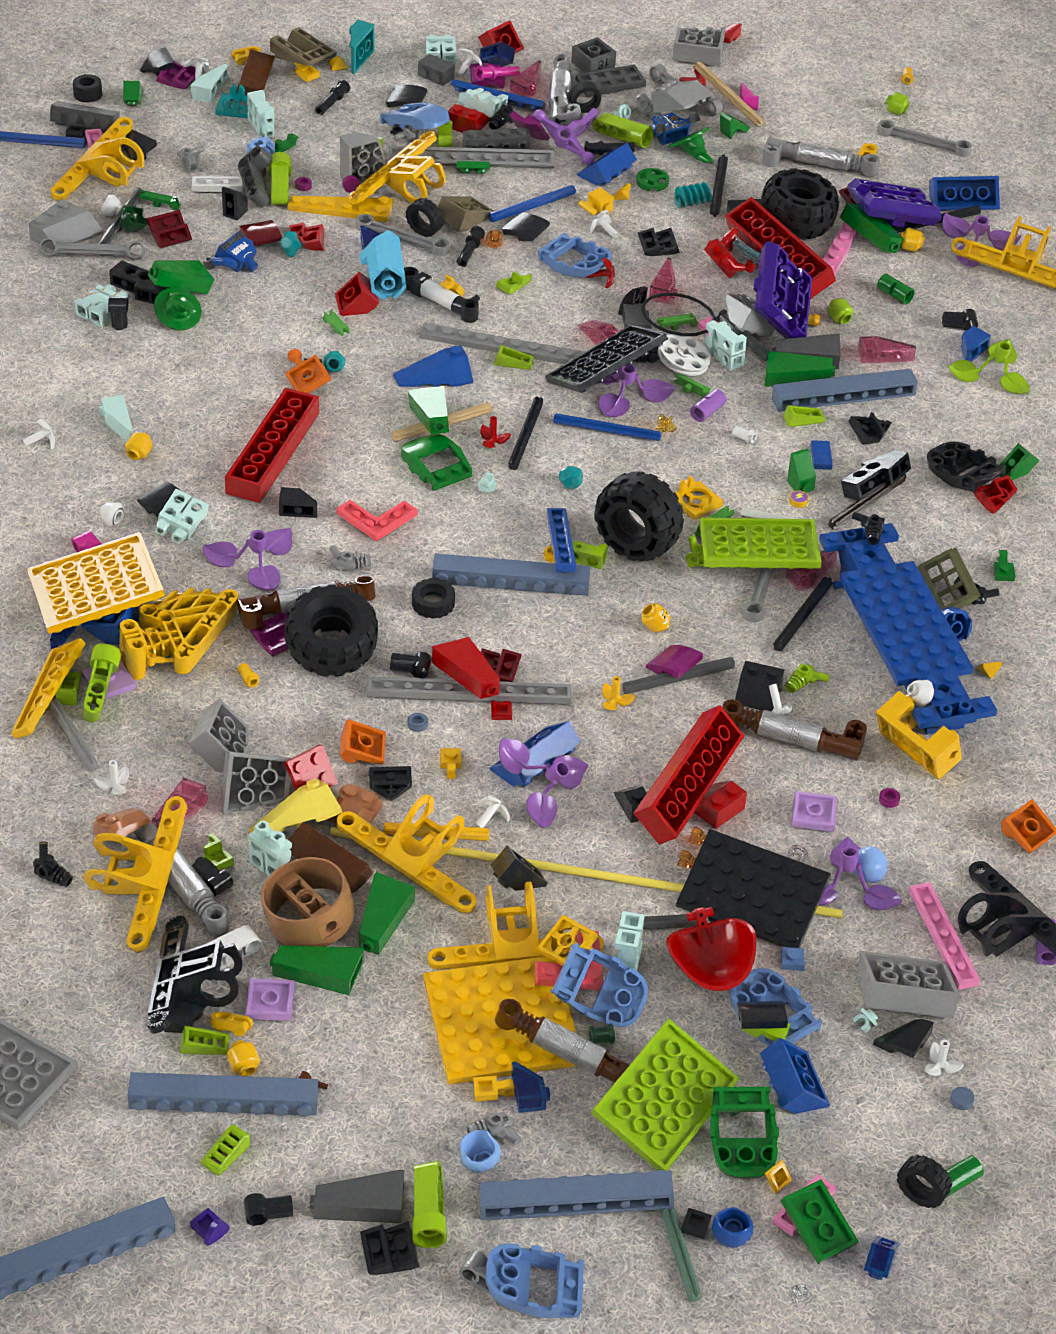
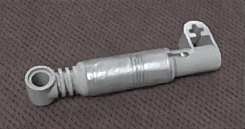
M563 53L553 57L554 71L552 72L550 82L549 108L551 110L550 120L560 125L568 126L572 121L581 120L583 116L580 105L570 104L571 66L568 55Z
M768 138L764 146L762 161L763 165L767 167H775L779 164L781 157H787L800 163L842 171L852 170L853 168L854 171L856 169L857 171L861 170L865 176L874 177L878 174L880 158L875 154H867L864 157L858 154L855 156L849 150L802 141L795 143Z
M148 823L125 837L153 846L158 828L155 824ZM121 844L122 852L127 851L128 848ZM176 849L168 882L188 908L197 912L206 924L208 933L214 936L224 934L228 930L226 908L219 905L213 899L211 889L179 849Z

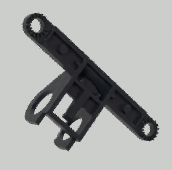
M976 861L969 866L970 878L985 892L972 896L961 907L958 914L960 933L963 935L970 930V933L982 943L983 953L986 957L992 953L996 957L1001 955L1031 934L1056 956V924L987 862ZM979 869L985 870L983 873L980 874L975 873L976 870ZM985 901L987 908L983 916L975 922L968 923L966 918L969 910L975 904ZM995 921L987 931H984L983 935L979 932V930ZM1010 930L1008 937L1003 942L997 945L991 943V938L995 939Z
M182 915L176 916V918L173 917V920L170 919V922H167L165 925L166 930L163 933L146 1026L153 1034L160 1033L169 1027L175 998L211 1007H223L232 1003L238 995L239 985L236 976L242 970L243 960L236 945L232 943L223 946L221 940H216L185 950L189 923ZM214 953L213 958L208 957L210 954ZM223 953L233 959L234 967L232 969L227 968L220 971ZM206 979L226 981L230 986V992L224 997L212 998L202 991L201 984Z

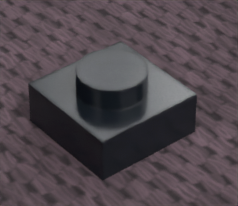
M69 126L66 130V137L83 138L86 127Z
M688 1208L681 1228L682 1233L704 1239L712 1215Z

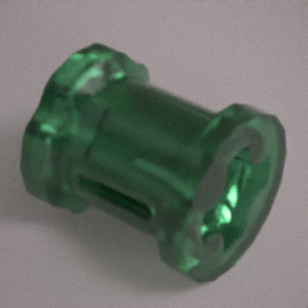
M612 1023L597 1028L589 1026L590 1042L592 1041L594 1044L615 1043V1032Z

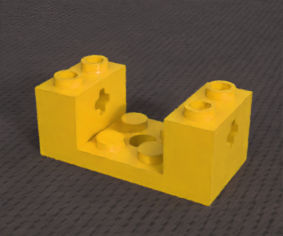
M898 691L876 711L879 731L937 779H941L962 759L959 735L954 730H949L942 726L926 741L921 734L913 732L912 729L917 725L912 716L915 702L909 695H904Z

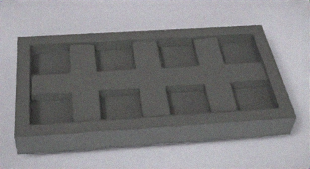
M635 64L576 74L575 77L577 83L589 81L596 84L600 94L646 87V80ZM584 92L586 96H594V92Z

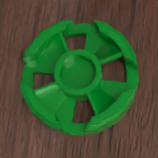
M646 168L637 173V185L643 190L650 191L652 188L656 189L657 192L666 189L669 185V176L663 170ZM659 179H664L665 182L659 183Z

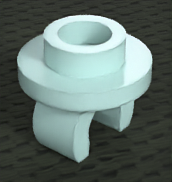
M622 104L619 106L618 111L613 113L616 116L629 119L631 109L627 104Z
M486 472V477L481 478L478 482V489L480 491L489 493L496 489V482L493 480L494 474Z
M862 1008L860 1011L863 1014H859L853 1019L856 1025L865 1021V1024L861 1027L864 1033L871 1029V1024L875 1027L878 1025L876 1022L878 1017L870 1008L868 1010Z

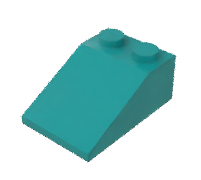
M357 20L349 29V34H351L349 47L351 48L352 74H355L375 51V24Z

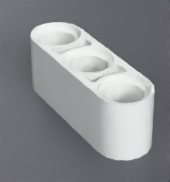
M249 925L239 927L210 941L221 940L223 946L234 943L242 959L257 952L262 946L261 939ZM214 953L210 954L208 957L213 958ZM225 953L222 954L220 969L234 963L233 959Z

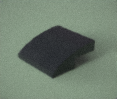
M394 85L385 103L387 107L422 103L428 91L427 88L417 85Z
M519 212L502 228V232L504 235H517L519 241H533L550 226V222L537 215Z
M653 227L638 232V237L646 256L680 253L672 228L655 232Z
M166 481L138 498L137 501L149 514L153 512L158 518L159 513L163 510L175 489H180ZM182 497L177 498L178 500L184 502V499Z
M783 1001L737 1002L741 1029L788 1027V1019Z
M409 1221L387 1229L382 1224L360 1231L369 1275L388 1274L420 1267Z

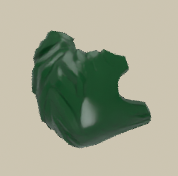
M123 205L120 221L126 231L136 232L148 225L147 218L143 217V208Z

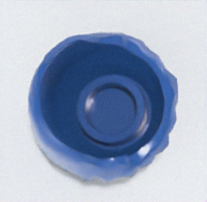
M731 1207L721 1210L715 1215L712 1230L714 1237L721 1245L737 1248L751 1239L754 1225L751 1217L746 1212Z

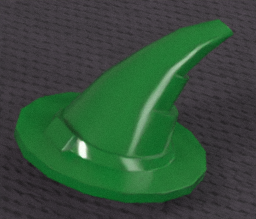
M709 127L700 129L669 144V148L678 146L687 154L704 163H712L714 161L706 153L707 151L704 147L703 133L708 131Z
M168 288L161 291L155 299V315L168 328L177 331L188 330L200 321L201 305L197 298L187 290Z

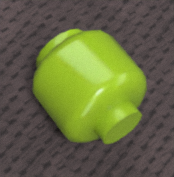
M894 92L892 95H888L885 104H888V111L901 115L906 113L910 102L907 96Z
M835 298L829 303L827 312L835 323L845 324L852 319L853 308L846 299Z

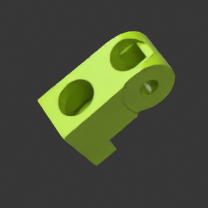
M452 121L437 127L438 147H452Z
M583 541L572 542L576 563L602 569L607 559L608 545L600 543L599 546H594Z

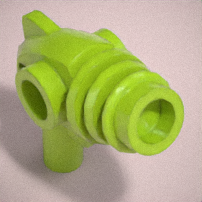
M691 535L688 537L691 552L687 553L685 557L688 566L704 567L701 544L697 545L696 536Z
M801 663L791 674L789 680H787L785 689L789 693H794L809 682L815 683L817 680L828 682L830 675L815 671L813 665Z

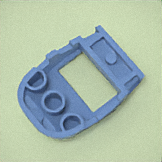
M427 102L404 104L397 111L380 114L381 124L387 123L389 126L400 124V128H407V125H412L413 129H430L450 121L449 114L445 108Z
M567 233L561 234L538 250L539 260L556 272L572 277L591 275L605 266L602 258H607L610 261L612 258V253L603 246L597 247L596 242L591 240L588 243L584 242L581 237H567ZM571 248L586 255L584 259L576 262L572 267L567 266V263L563 261L558 262L555 260Z
M577 943L572 944L554 987L550 992L576 1012L594 1020L616 1027H626L633 1024L639 1018L648 997V986L644 977L632 967L629 968L623 964L621 959L615 956L606 955L595 949L587 950L579 947L580 944ZM593 960L609 970L593 1007L590 1009L574 1001Z
M758 968L751 970L748 977L740 985L730 989L731 1003L737 1015V1002L783 1001L784 1005L788 1004L795 1012L794 1015L787 1018L790 1027L785 1040L790 1043L798 1041L815 1030L817 1032L820 1031L822 1020L814 1018L812 1015L813 1008L809 1002L803 1000L800 996L801 992L795 986L793 988L785 983L783 976L771 969ZM763 1035L757 1038L768 1046L774 1042Z
M501 1244L493 1248L489 1253L486 1262L485 1279L490 1294L499 1304L538 1318L578 1317L582 1311L584 1260L579 1259L578 1263L565 1260V1254L556 1251L554 1254L542 1251V1247L532 1245L531 1248H520L519 1244ZM531 1266L557 1270L556 1304H552L551 1307L538 1306V1303L529 1302Z

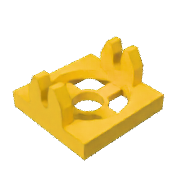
M688 476L687 481L682 479L679 484V491L675 492L683 511L694 520L723 506L724 502L701 481L695 482L691 476ZM699 491L704 493V495L694 496L691 492ZM684 496L689 499L688 503L683 501ZM694 499H698L701 501V503L694 504L691 501Z
M562 915L536 949L540 954L563 966L567 957H561V954L564 950L571 949L570 946L577 943L575 936L579 931L583 936V943L579 947L587 950L593 949L592 944L599 936L595 931ZM565 937H572V942L569 945H561V942L565 941Z

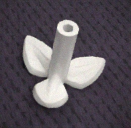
M459 49L468 55V58L457 71L459 75L462 76L471 64L478 62L480 66L482 65L481 59L476 54H473L471 50Z
M197 57V60L191 58L183 64V67L193 65L196 67L195 81L202 75V71L207 73L210 69L207 63L208 59L203 57Z
M608 210L600 212L597 215V219L592 221L590 226L591 234L597 225H601L613 238L618 235V232L609 224L612 222L609 215L606 214Z
M39 419L37 423L43 427L42 431L24 438L23 441L27 446L47 437L50 440V450H52L55 446L54 434L48 423L43 419Z
M777 684L769 685L774 706L772 713L780 715L790 713L792 710L790 703H787L782 708Z
M110 760V780L106 777L93 778L94 783L103 790L113 788L111 792L113 795L125 794L127 789L120 784L127 783L129 778L128 768L125 766L118 771L117 761Z
M488 795L482 798L479 803V807L487 809L475 826L484 828L497 811L502 814L508 823L510 820L509 812L503 804H500L501 801L498 798Z
M942 1040L940 1046L936 1042L932 1043L929 1049V1059L936 1064H927L925 1066V1072L929 1075L939 1076L942 1068L946 1073L951 1074L964 1067V1064L960 1061H946L950 1045L949 1041Z

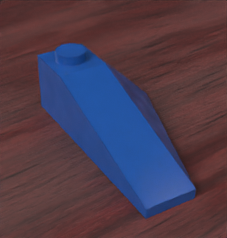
M461 345L442 349L393 373V377L399 387H421L423 384H433V387H439V384H450V387H457L473 383L468 356Z

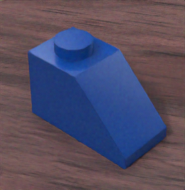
M975 326L964 331L961 337V349L964 360L971 362L989 348L991 335Z

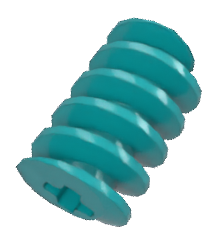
M706 182L696 183L695 185L690 184L688 186L684 185L682 187L678 186L674 192V201L678 208H680L681 204L683 207H686L687 202L689 206H692L693 201L696 205L699 204V200L702 204L705 203V199L708 203L712 201L711 191Z

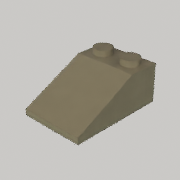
M442 196L438 205L443 214V223L450 224L452 229L458 232L470 230L473 226H477L488 219V215L494 212V210L472 196Z

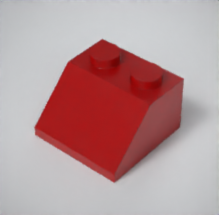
M510 20L478 36L484 50L499 60L524 49Z
M454 104L447 111L450 121H452V130L461 133L469 130H482L490 121V118L483 112Z
M361 272L353 276L335 293L341 316L368 314L379 304L378 296L372 293L370 279Z
M733 781L715 783L710 787L694 813L714 829H717L745 809L747 792Z

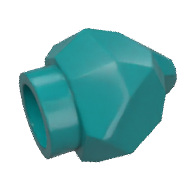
M292 231L285 232L284 237L281 238L282 249L290 258L296 255L301 246L297 233Z
M330 351L324 356L323 364L327 370L340 372L345 365V357L338 351Z
M567 466L559 472V480L568 489L578 488L583 481L582 470L574 466Z

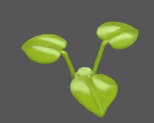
M1010 338L991 345L988 349L990 357L978 369L968 360H958L949 365V370L956 378L964 382H974L979 379L978 373L993 358L998 363H1005V376L1001 377L1000 384L1006 391L1017 394L1029 393L1030 391L1029 385L1022 375L1017 372L1008 373V364L1015 362L1017 359V353L1012 346Z

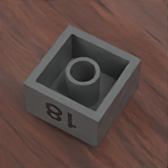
M596 37L572 46L571 63L584 73L615 68L616 51Z

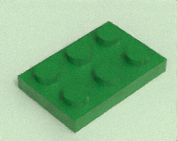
M822 1179L780 1200L817 1264L859 1243Z

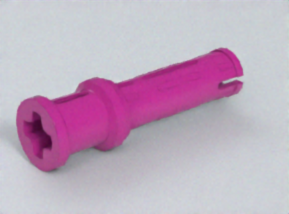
M493 65L488 67L477 66L475 76L479 81L487 78L494 80L496 77L519 76L521 71H516L520 69L519 66L497 68Z

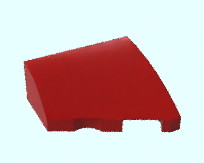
M741 23L726 26L725 43L730 44L732 41H736L741 34Z
M304 222L289 225L290 230L297 233V238L305 248L313 251H324L325 229L323 224L306 227Z
M1008 475L993 479L991 484L977 488V492H973V494L990 513L995 514L1018 489Z

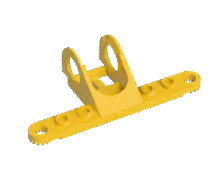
M128 117L118 118L51 188V197L58 201L61 199L65 200L90 174L116 187L121 185L127 186L128 177L137 169V166L140 168L144 167V154L141 148L131 139L125 138L133 129V121ZM126 144L133 148L137 154V160L128 159L122 153L121 145ZM106 170H109L116 174L121 173V177L115 178L111 176Z
M429 131L426 134H421L418 140L410 143L359 185L355 191L348 195L350 203L357 204L362 202L368 196L373 195L374 191L384 186V183L412 203L419 198L413 197L407 191L405 186L407 180L414 182L419 187L421 192L420 198H427L428 196L426 184L436 189L444 186L446 177L441 163H434L433 157L418 156L437 140L435 132ZM430 166L438 173L439 181L437 183L430 181L424 173Z
M1019 216L1004 251L961 237H956L951 243L952 252L958 256L1056 289V269L1039 264L1050 236L1051 227L1049 226L1046 231L1021 223L1022 217ZM1020 228L1043 236L1037 252L1027 249L1032 237L1029 234L1025 235L1021 247L1014 245ZM957 243H963L965 247L961 250H958L955 248V245Z
M425 794L413 804L393 838H390L353 812L346 811L338 816L337 827L341 832L350 836L352 840L444 903L451 905L458 912L466 914L471 913L476 908V897L473 893L433 867L457 843V837L464 831V818L461 815L457 814L456 817L442 828L428 818L434 811V798L429 794ZM426 803L423 814L412 824L415 813ZM345 819H351V821H353V824L345 825L342 822L345 821ZM454 824H456V828H455L453 834H451L450 832H448V830H449ZM423 825L430 828V833L421 841L412 837ZM443 838L447 840L444 844H442ZM466 898V900L468 899V901H470L471 904L462 905L460 903V900L462 901V899L464 900Z
M180 796L171 797L165 803L153 846L119 834H98L94 839L93 845L101 856H111L108 869H91L84 872L83 879L91 890H102L104 894H139L126 941L130 949L137 953L143 952L144 949H147V946L149 947L150 938L156 925L183 828L184 816L188 808L186 802ZM180 804L177 810L172 811L174 805ZM116 841L125 845L128 850L123 852L114 851L104 846L102 842ZM119 860H135L133 868L120 869L117 868ZM104 875V883L101 884L95 881L92 876ZM113 879L118 882V885L111 886ZM137 937H143L142 941L139 944H134L135 939L137 940Z
M525 882L524 900L526 906L496 909L494 907L491 885H486V915L491 943L434 948L428 953L429 966L436 970L456 969L543 957L544 955L540 954L536 949L544 938L538 939L532 883ZM526 914L529 928L516 929L514 915ZM506 916L507 930H497L496 917ZM599 936L600 951L602 953L604 940ZM565 937V941L561 942V945H569L572 942V937ZM570 949L564 950L561 957H567ZM435 956H442L444 957V960L435 961L433 957L435 958Z

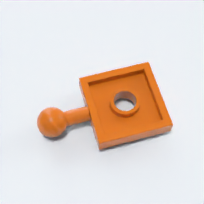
M293 348L288 352L289 361L296 363L297 366L285 372V375L296 391L309 394L332 380L316 354L302 361V353L299 349Z

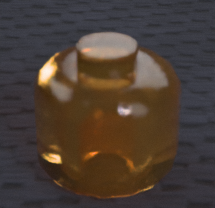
M498 230L489 231L486 235L487 246L492 249L501 247L503 245V234Z

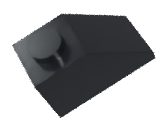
M223 186V216L238 221L248 211V197L239 191Z
M281 487L279 516L317 518V501L300 488Z
M633 786L614 792L630 823L639 821L634 815V811L647 794L643 786Z

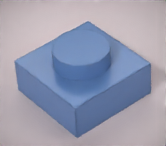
M782 947L781 969L804 971V949Z

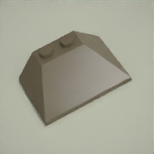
M300 27L291 31L287 41L279 35L270 39V51L278 59L306 66L313 65L337 54L335 50Z

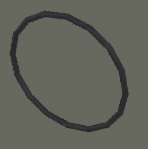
M659 293L656 295H652L649 298H647L642 304L641 312L643 313L646 321H648L651 325H653L655 328L679 336H698L704 333H708L709 331L703 330L696 333H681L671 331L657 325L651 319L648 318L645 312V306L651 299L661 296H677L687 298L701 304L704 308H706L712 316V321L716 318L712 309L709 306H707L704 302L689 295L679 293Z

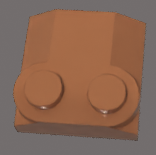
M352 784L342 786L336 799L342 812H353L370 824L383 805V802L375 793ZM340 814L328 818L326 821L337 824V818ZM345 819V821H343L342 823L345 825H351L353 824V821H351V819Z
M130 808L110 815L102 813L93 822V833L95 837L101 833L127 836L151 821L141 809Z

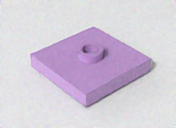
M121 660L117 672L111 675L106 699L136 688L135 681ZM92 667L82 671V677L88 685ZM99 690L93 691L94 693H101Z
M795 791L791 827L834 832L837 796Z
M249 978L245 1016L258 1020L291 1021L295 980Z

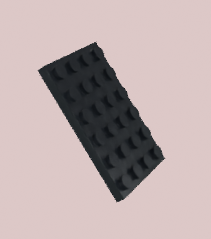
M631 324L545 375L548 383L583 393L588 391L590 386L603 382L604 378L608 375L619 372V369L623 366L631 365L638 357L646 356L649 353L648 351L653 348L661 347L663 342L668 340V337L664 332Z
M709 829L676 902V907L689 912H693L694 909L700 907L704 909L712 907L714 916L708 917L710 920L742 919L751 924L756 937L781 947L800 948L830 880L831 873Z

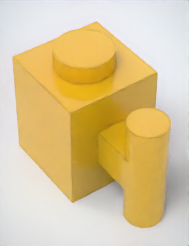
M600 187L588 193L587 203L581 200L578 205L593 216L604 210H608L607 213L613 210L614 197Z

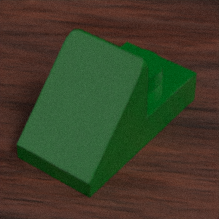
M721 111V133L732 139L736 131L748 132L750 128L748 125Z

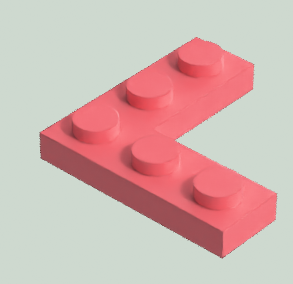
M349 500L336 508V514L377 542L416 517L418 509L403 501L376 518L358 504Z
M579 931L575 939L581 945L583 943V936ZM599 937L592 944V948L600 951ZM592 960L579 989L600 991L603 984L602 965ZM537 961L535 964L536 985L554 986L563 966L558 963Z

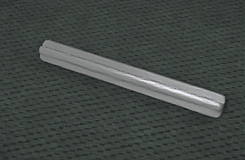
M54 698L49 703V709L87 770H96L98 768L97 760L59 700Z

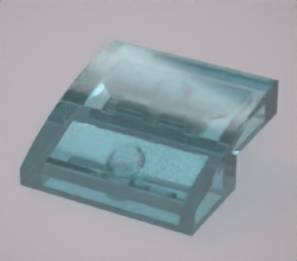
M738 239L733 242V247L738 253L754 261L755 264L760 265L761 254Z

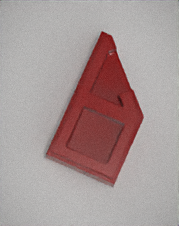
M492 700L491 719L512 720V703L510 701L497 702Z

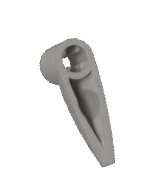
M472 1251L459 1270L460 1277L468 1284L490 1294L485 1279L488 1258L482 1252Z

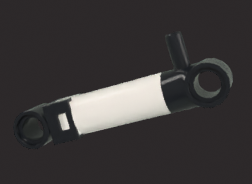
M415 267L404 268L405 290L411 291L412 294L419 298L424 296L460 315L464 322L473 323L478 320L479 295L475 294L473 297L465 299L449 289L441 287L432 281V276L423 271L419 273Z

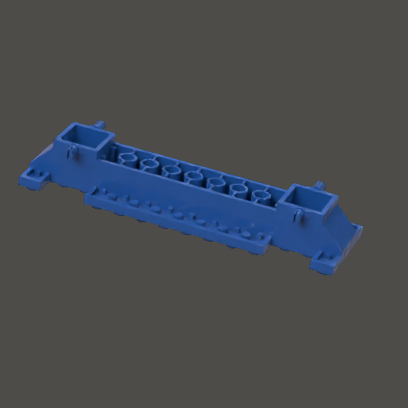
M892 523L883 524V532L877 545L868 544L865 527L820 534L819 541L826 553L838 551L841 565L840 581H833L834 590L845 588L896 686L904 685L907 690L908 686L916 680H929L934 688L932 700L923 707H918L914 704L915 709H913L912 716L919 729H923L925 734L936 733L942 726L949 730L964 728L965 724L974 723L977 719L996 716L997 708L990 696L970 699L958 678L961 675L972 674L974 667L914 561L895 564L884 543L896 542L899 539V534Z

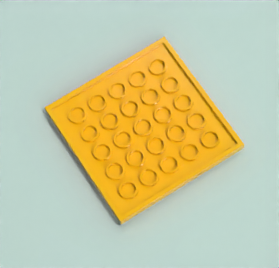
M140 532L27 568L49 634L58 633L63 629L79 626L91 620H98L103 616L116 614L124 609L138 607L143 603L156 601L165 596Z
M543 956L423 973V981L448 1085L473 1081L474 1077L496 1076L498 1078L575 1066L570 1061L567 1062V1060L565 1061L531 1043L529 1038L526 1037V1033L522 1035V1031L516 1032L517 1028L514 1030H503L495 1023V1016L500 1003L505 999H514L520 1003L524 1010L523 1013L527 1011L529 1016L531 1014L534 1015L533 1018L543 1016L576 1033L569 1006L550 992L554 986L536 985V962L556 963L555 961Z

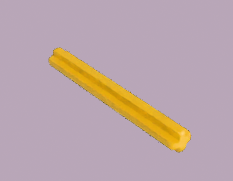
M385 822L384 834L395 835L402 823ZM423 825L413 836L425 837L430 833L431 829ZM452 826L448 832L453 834L456 826ZM464 827V831L457 839L488 841L490 830L488 828Z

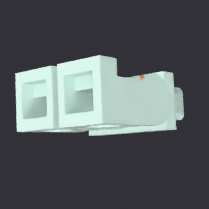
M451 35L426 36V56L431 54L440 58V55H442L443 60L455 64L456 67L457 51L455 37Z
M482 88L468 89L466 93L461 92L459 94L458 103L464 104L466 108L483 112L489 117H493L503 104L507 105L508 95L494 96L488 91L483 92L484 89Z
M259 90L247 93L248 120L259 136L273 137L274 108L265 101L264 91Z
M110 284L106 287L98 285L96 290H92L84 299L78 298L75 300L76 315L103 327L111 321V312L108 311L109 296L128 297V293L123 290L116 293V289Z
M715 320L708 322L706 330L709 331V335L705 338V344L708 346L710 355L713 354L730 371L743 366L747 337L743 334L739 336L735 334L724 321L717 323Z
M175 489L158 515L155 532L161 536L165 535L167 531L172 533L171 539L178 544L184 539L188 541L199 523L206 518L209 504L194 497L191 500L190 495ZM182 497L184 499V502L178 500L177 498ZM195 505L200 506V507H201V510L195 508L194 506H195Z
M265 820L256 824L255 830L248 835V840H250L249 860L252 865L262 872L265 871V874L270 876L273 870L290 862L291 850L289 849L292 848V843L285 838V834L271 829L269 823Z
M622 911L615 942V949H618L617 958L621 959V962L629 968L632 967L637 971L643 947L641 939L645 915Z

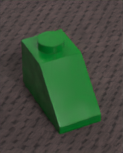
M123 80L124 103H127L128 106L141 104L143 87L140 81Z
M1018 443L999 465L1004 464L1006 466L1005 476L1009 475L1011 480L1028 474L1040 460Z
M803 449L791 453L787 482L794 491H803L805 493L813 491L816 474L809 450Z

